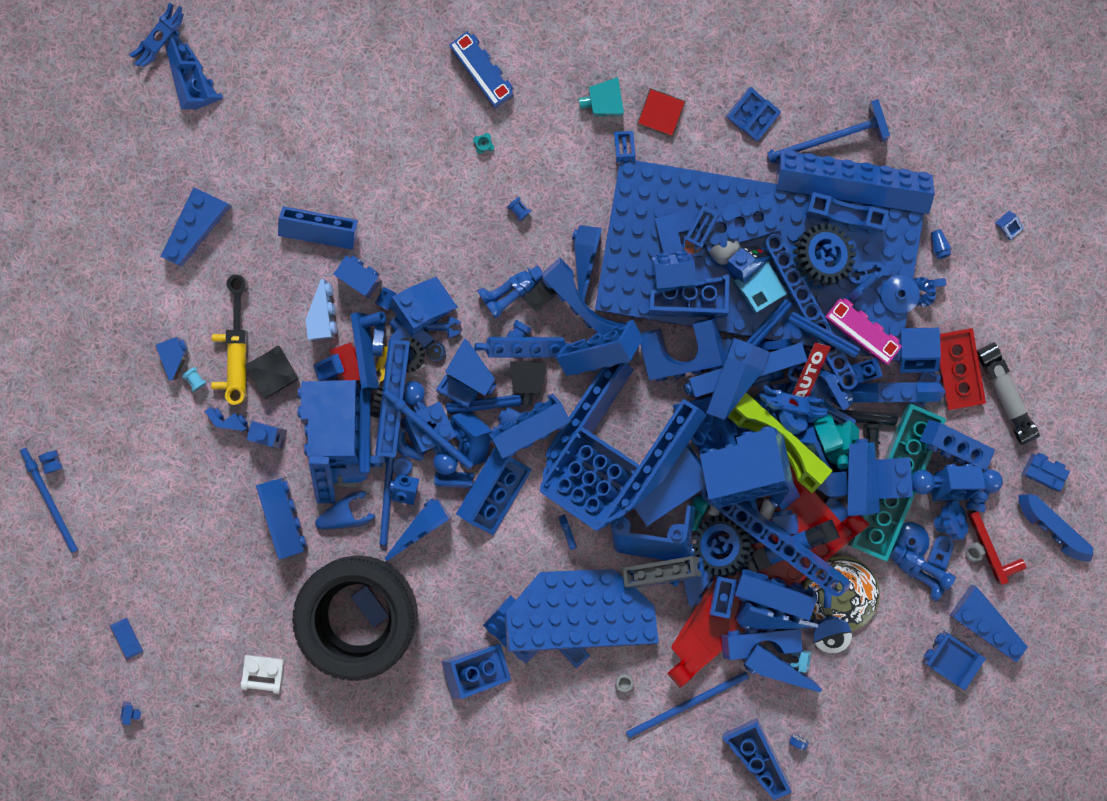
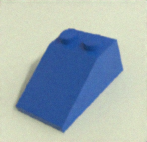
M437 276L403 290L393 296L389 304L410 336L458 308Z
M910 458L876 459L879 499L913 497Z
M501 643L441 661L451 697L454 699H463L511 680Z

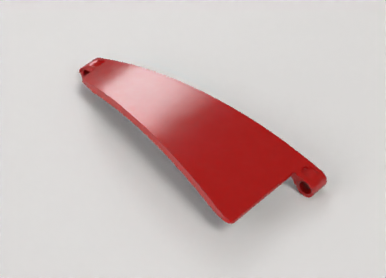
M790 465L793 484L800 497L783 511L792 510L793 514L797 513L799 533L828 520H833L840 538L810 549L822 560L827 561L851 539L867 528L869 523L862 515L848 516L841 522L815 492L811 493L797 480L795 471ZM779 507L774 510V512L782 511ZM773 534V541L778 542V537ZM763 543L751 544V547L756 551L765 547ZM804 558V564L810 567V561ZM785 560L757 571V573L767 575L769 580L777 577L783 579L789 585L793 584V582L801 583L807 577ZM736 572V575L723 577L736 579L738 583L741 572ZM716 576L671 646L681 661L667 674L679 688L684 686L699 670L723 650L721 635H727L728 631L739 630V633H743L746 630L740 627V624L735 619L741 604V600L735 596V593L732 608H730V618L709 614Z

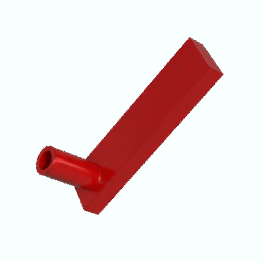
M974 510L967 513L980 544L985 548V556L998 584L1004 585L1008 583L1007 577L1027 569L1022 558L1002 566L979 512Z

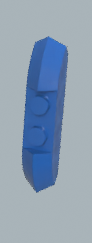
M936 382L858 383L854 388L850 389L853 403L940 402L946 393L942 385Z
M1018 495L1020 507L1027 520L1031 524L1038 521L1037 525L1042 530L1051 532L1053 534L1052 539L1059 545L1063 543L1061 548L1063 553L1080 561L1092 560L1093 546L1037 495Z

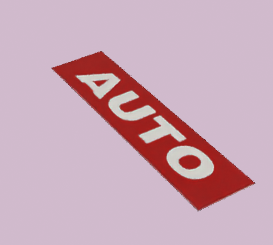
M819 343L814 344L792 395L804 398L810 395L831 348L830 346ZM789 400L790 404H794L798 407V404L794 400Z

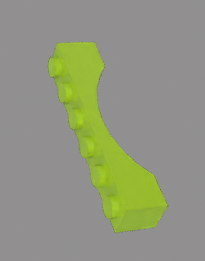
M745 393L727 416L738 427L755 432L761 431L760 429L770 426L775 428L784 437L788 460L795 471L797 480L811 493L831 474L832 470L801 443L797 437L786 430L781 423L747 393Z

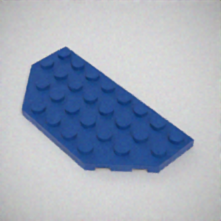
M614 569L539 572L504 613L508 652L654 645L659 643L654 604L636 588L625 587L624 578Z

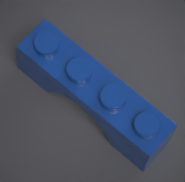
M815 192L810 194L805 212L808 215L877 232L885 230L889 213L887 210L871 206L845 203L831 196Z
M751 628L750 630L746 629L745 633H739V630L728 631L727 635H721L723 658L728 660L748 658L751 649L757 643L765 640L771 642L779 653L803 652L801 629L799 628L764 629L763 631Z

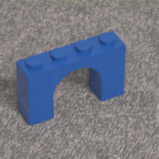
M716 317L698 320L693 324L698 343V352L695 359L689 362L677 361L669 355L661 329L641 333L643 340L640 346L649 380L656 379V382L666 380L668 376L674 375V378L685 376V373L688 372L699 374L704 372L703 369L710 368L711 371L721 369L726 356Z

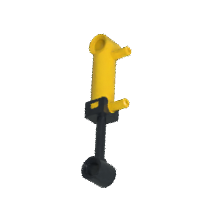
M234 274L226 282L228 290L234 294L233 330H226V334H212L211 336L213 342L227 343V382H212L211 389L226 390L225 398L227 402L232 405H241L247 399L245 364L246 344H248V331L241 330V294L247 291L248 281L243 276ZM240 279L242 286L236 290L233 287V283L235 280ZM235 390H238L241 395L237 401L232 398V393Z

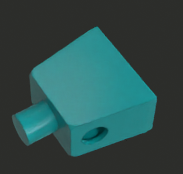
M618 77L590 86L589 96L578 98L580 109L591 108L594 117L624 116Z
M851 420L836 425L844 447L827 453L824 451L826 458L833 464H837L839 469L849 468V444H854L856 439H859V428Z

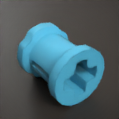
M196 367L182 375L183 379H186L192 387V392L199 390L207 384L198 374Z

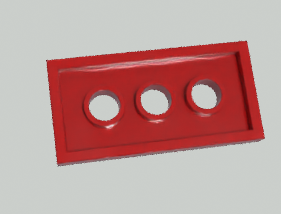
M973 328L941 333L939 369L942 385L946 391L944 397L947 410L986 404ZM954 345L961 347V354L958 356L952 353ZM957 364H962L965 368L962 375L955 372ZM962 382L968 386V391L964 394L958 389L959 384Z

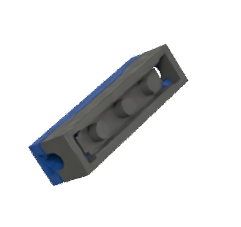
M695 556L623 568L624 584L628 588H640L705 577L703 560L701 557Z

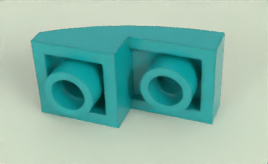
M831 414L820 417L813 422L825 453L844 447Z

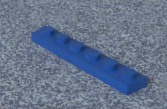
M389 339L383 391L388 389L397 398L403 399L410 341ZM383 395L375 455L396 457L401 411H397L392 406L393 404Z

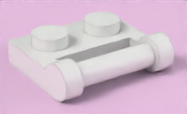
M245 655L241 690L249 688L273 691L274 694H279L284 659ZM249 675L275 678V683L249 681Z

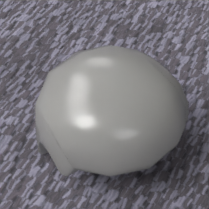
M727 241L726 247L716 245L709 251V254L718 264L725 265L741 249V245L738 241L734 243Z

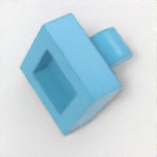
M803 650L801 653H792V656L798 657L799 662H791L790 665L792 667L799 666L798 671L806 673L810 668L812 651Z

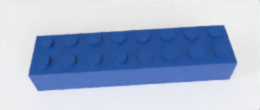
M781 150L776 170L777 190L808 195L815 192L839 200L926 214L930 213L935 196L932 174L913 172L908 169H894L885 165L876 166L867 162L857 163L848 159L839 160L830 156L820 157L811 153L801 154L792 150Z

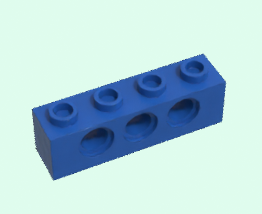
M928 420L920 439L921 442L927 444V449L935 452L940 450V455L947 458L952 456L954 457L953 461L964 465L967 463L973 464V466H981L982 470L986 471L995 452V449L932 420Z

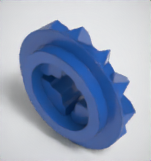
M925 277L913 279L919 290L927 292L924 295L920 294L917 306H923L924 308L931 305L936 298V289L933 283Z

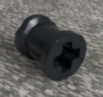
M863 425V428H865V439H868V443L875 442V444H880L879 429L881 425Z

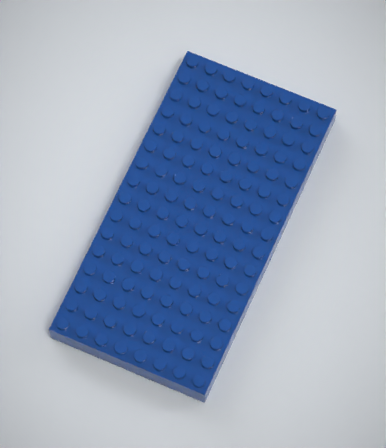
M622 159L618 168L594 311L694 328L693 324L696 321L712 318L702 316L649 315L650 291L657 290L654 281L652 257L658 253H663L654 219L690 209L693 210L696 219L703 205L714 210L772 193L782 226V231L772 234H778L783 238L793 258L797 256V254H793V250L797 248L794 245L800 235L815 225L832 224V228L835 226L839 227L838 232L843 230L846 232L843 237H850L849 245L854 244L855 248L851 252L856 253V256L852 258V260H855V264L851 267L870 262H879L884 267L882 277L878 278L854 301L848 295L859 284L850 283L847 277L831 286L826 285L825 287L820 286V284L817 286L813 285V280L811 282L806 281L823 315L827 314L838 299L841 298L843 300L845 298L854 305L852 308L857 312L861 310L867 314L870 322L873 324L876 322L884 328V333L888 336L892 334L900 340L901 328H905L907 313L897 314L889 311L881 301V288L887 279L895 275H905L913 279L924 213L839 200L853 205L871 206L889 211L885 230L877 232L805 214L810 195L777 190L774 183L637 160L632 162L631 159H628V162H624V159ZM755 212L753 220L755 222H762L763 214ZM737 217L734 220V224L736 227L742 228L745 225V221L743 218ZM699 223L697 225V229H695L692 236H696L698 230L700 229ZM717 223L715 229L718 233H724L726 225L724 223ZM689 231L679 233L682 249L683 237L687 236ZM772 234L739 244L741 248L757 245L766 252L764 242ZM770 239L769 241L771 248H778L779 243L776 239ZM817 243L815 250L822 247L823 244ZM705 245L703 247V256H692L695 261L696 282L729 275V313L727 317H716L719 332L751 337L783 300L787 299L793 306L763 340L780 341L781 339L790 338L793 345L802 342L803 346L813 348L815 341L812 335L788 321L792 312L799 315L800 313L771 259L768 262L787 291V294L754 314L735 284L734 280L738 278L730 273L729 264H718L707 252ZM779 256L778 258L780 265H787L788 260L785 256ZM873 265V269L868 270L867 274L875 271L879 272L880 269L875 268V265ZM854 270V273L851 274V277H855L856 280H858V277L864 275V273H857L856 270ZM794 273L788 274V281L795 283L797 276ZM798 290L797 298L805 300L806 293L803 290ZM899 290L898 295L899 297H904L905 293ZM808 307L806 315L814 317L815 310L812 307ZM828 322L835 335L860 349L858 356L874 358ZM825 343V344H824V345H826V346H830V347H831L829 351H832V350H833V347H834V346H832V345H830V344H828V343ZM900 350L891 361H900Z

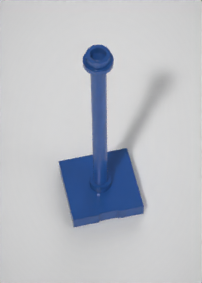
M879 99L870 102L869 109L872 117L869 121L781 150H792L797 153L869 128L877 130L880 143L888 141L890 133ZM770 149L767 152L770 163H777L781 150L774 152L773 149Z

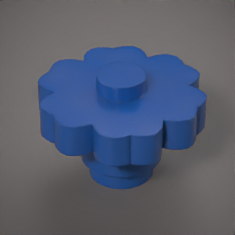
M958 501L946 502V506L942 507V514H939L934 519L937 531L947 533V535L951 536L952 540L964 539L965 535L968 534L969 525L966 521L967 514L964 508L959 505Z

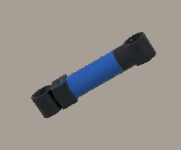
M832 519L791 536L809 550L840 538ZM765 546L750 552V556L753 557L751 560H747L749 565L742 567V569L757 572L784 559ZM788 546V552L794 555V549Z

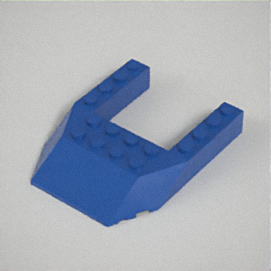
M619 363L609 368H601L569 416L571 422L559 431L547 449L546 468L543 469V481L540 485L539 492L597 532L634 509L665 479L707 416L698 407L683 399L640 465L592 433L634 371L627 363Z

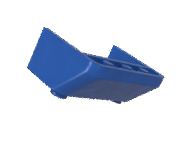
M687 505L685 525H672L668 530L667 538L630 533L631 523L629 519L621 516L611 523L612 541L615 551L622 554L661 560L688 557L696 506Z

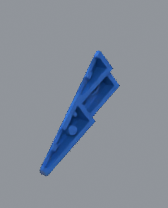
M176 29L165 42V47L181 109L196 110L222 100L223 95L216 93L212 87L214 82L212 79H207L203 74V66L188 44L182 43L178 37L180 32Z

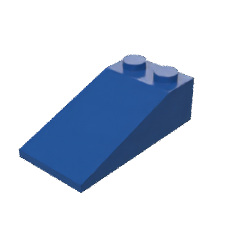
M757 643L751 649L748 658L742 659L745 669L753 675L758 673L764 677L813 691H822L817 682L798 671L795 667H792L760 643Z

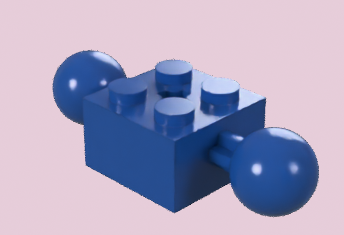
M417 381L406 382L403 393V400L406 404L412 405L415 413L447 441L456 437L441 402L425 407L423 402L425 389L423 385ZM405 417L402 419V423L417 454L433 448L436 455L433 460L435 470L442 475L452 474L458 466V460L410 418Z
M949 464L944 466L943 470L935 472L934 476L926 470H918L911 475L912 490L920 495L931 492L932 501H967L981 491L988 494L996 493L1003 485V478L998 471L988 469L982 472L981 466H973V464L963 466Z

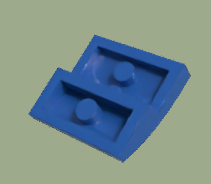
M749 87L725 117L758 142L781 111L768 99H764L757 91Z

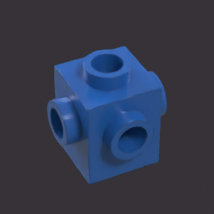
M397 474L395 481L390 483L389 492H392L391 500L414 505L418 492L419 478Z

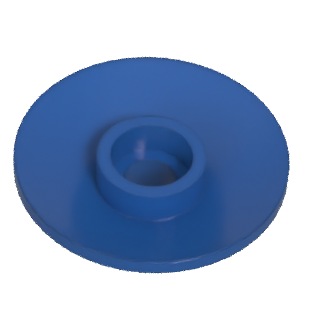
M895 275L885 281L880 295L883 305L889 311L902 314L911 311L917 305L920 293L913 279L905 275ZM899 290L904 291V297H899Z
M903 523L893 548L895 546L902 550L905 548L922 557L929 548V535L917 523ZM910 538H913L915 540V543L913 545H909L908 543Z

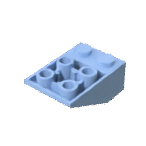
M325 279L320 280L306 317L307 337L311 341L335 339V334H338L337 322L333 321V315H336L335 304L331 302L330 296H333V287Z

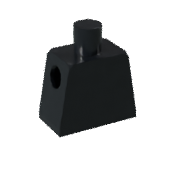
M510 361L513 393H521V405H532V395L541 393L547 363Z

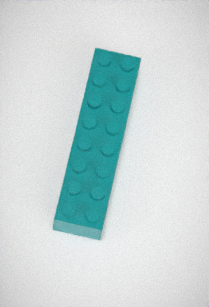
M907 404L884 459L910 458L911 475L918 470H926L933 451L927 449V444L921 442L920 439L928 420L945 424L946 418L913 404ZM913 491V497L879 499L880 512L862 515L869 523V526L851 539L848 546L888 561L916 493Z

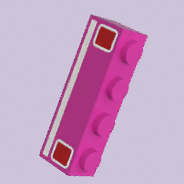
M838 299L825 315L826 320L874 358H877L883 365H888L902 347L899 344L900 340L892 334L888 336L884 333V328L876 322L874 324L868 320L869 316L861 310L857 312L853 309L854 305L847 299Z

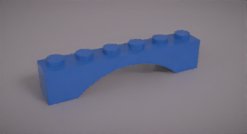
M560 257L543 272L544 284L549 289L553 288L557 292L558 298L562 302L566 301L570 305L571 311L584 319L583 322L588 328H593L597 333L601 332L604 335L615 326H619V328L627 326L626 323L615 322L596 314L586 305L577 291L573 270Z

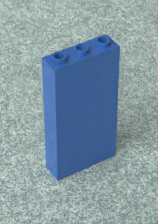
M802 342L770 352L764 370L759 377L806 362L807 357ZM721 369L686 379V384H683L686 395L694 398L713 392Z

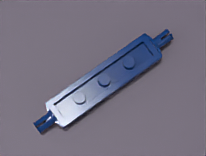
M488 337L486 343H475L474 350L486 351L488 358H556L562 347L571 343H565L563 337Z

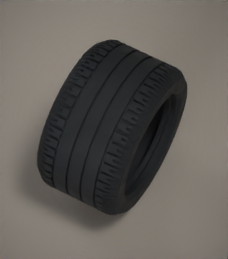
M364 555L339 558L313 573L301 587L296 597L292 614L294 637L297 640L298 647L301 648L300 651L305 655L308 662L310 661V664L314 667L316 666L319 671H323L328 676L331 675V677L339 678L340 680L347 679V681L370 679L392 668L410 646L418 623L416 598L412 588H410V584L405 580L406 578L397 569H394L392 565L387 564V562ZM362 584L374 588L384 597L388 605L389 621L384 633L377 640L366 645H352L342 641L335 635L329 624L328 610L333 597L341 589L350 585Z

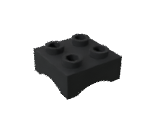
M280 346L274 347L262 356L245 364L264 398L272 396L299 380Z

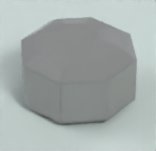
M978 542L967 546L965 552L968 559L974 563L983 560L986 555L984 546Z
M622 673L617 676L615 685L618 691L626 693L632 690L634 681L631 675Z

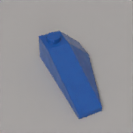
M579 225L578 230L574 229L572 240L575 241L578 293L582 300L585 301L602 228Z
M733 338L706 414L725 420L764 370L769 352L753 344Z
M432 498L423 504L425 508L419 512L384 558L386 562L451 518L439 499L434 501Z
M741 601L735 618L740 627L748 630L751 627L755 629L818 628L819 625L814 619L810 618V621L806 619L801 621L794 618L791 614H780L773 608H762L752 601Z

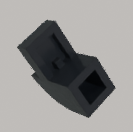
M544 279L523 298L536 313L549 300L553 299L557 293L553 288L549 289L544 284Z

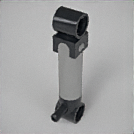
M993 342L978 349V359L984 367L983 370L988 380H991L1014 428L1013 432L1019 444L1024 445L1039 438V431L1027 413L1008 373L1010 370L1002 358L997 344Z

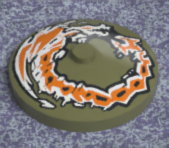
M831 556L825 562L848 578L850 588L841 596L832 595L831 608H823L824 589L806 577L803 588L815 587L817 592V602L811 619L818 623L826 617H839V619L845 620L849 624L851 631H854L868 623L875 614L880 598L879 585L873 572L863 562L849 556ZM838 582L835 586L838 590H842V584Z

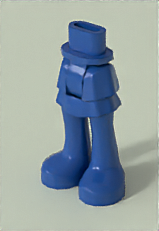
M538 265L532 269L527 268L528 272L525 270L509 277V280L493 291H488L485 288L477 290L495 319L501 316L502 311L519 297L523 298L525 294H528L543 279V272ZM514 289V291H512V292H511L510 294H508L506 297H504L503 299L497 301V300L500 299L502 296H504L506 293H508L510 290Z
M895 546L889 558L894 560L893 564H897L910 578L913 577L928 585L931 589L930 598L935 602L941 598L944 591L950 589L956 579V576L952 573L928 564L924 561L925 557H920L919 554L908 551L905 548L902 550Z

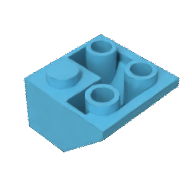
M768 261L745 283L739 279L734 280L754 314L787 294Z

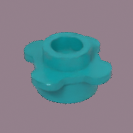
M485 133L473 138L478 154L494 150V145L491 143V134Z

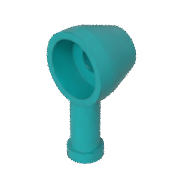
M696 495L692 502V505L696 506L695 510L697 511L693 523L694 531L698 529L703 516L710 506L701 495Z

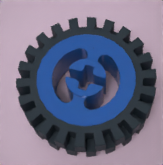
M819 224L818 226L811 227L798 237V241L794 245L797 248L793 250V254H797V256L793 260L799 263V265L795 266L796 269L799 270L801 268L803 272L800 275L802 277L807 275L806 281L811 282L813 280V285L816 286L819 284L822 287L826 285L831 286L843 280L852 271L853 268L851 266L855 264V260H852V258L856 256V253L851 252L855 248L854 244H848L851 240L850 237L844 238L843 236L846 232L844 230L838 232L839 227L835 226L832 228V224ZM817 243L823 244L822 247L815 250ZM834 260L833 265L831 267L825 266L827 263Z
M725 515L714 516L715 518L710 517L707 519L708 522L701 524L702 528L696 530L699 535H694L693 538L697 540L696 544H693V548H696L693 554L696 557L702 558L703 568L708 573L719 576L736 575V572L742 571V567L749 565L747 560H751L753 557L750 556V552H754V548L751 547V544H755L754 539L750 538L751 534ZM727 532L730 537L726 538L719 535ZM728 553H731L725 559L717 557V554L728 555Z

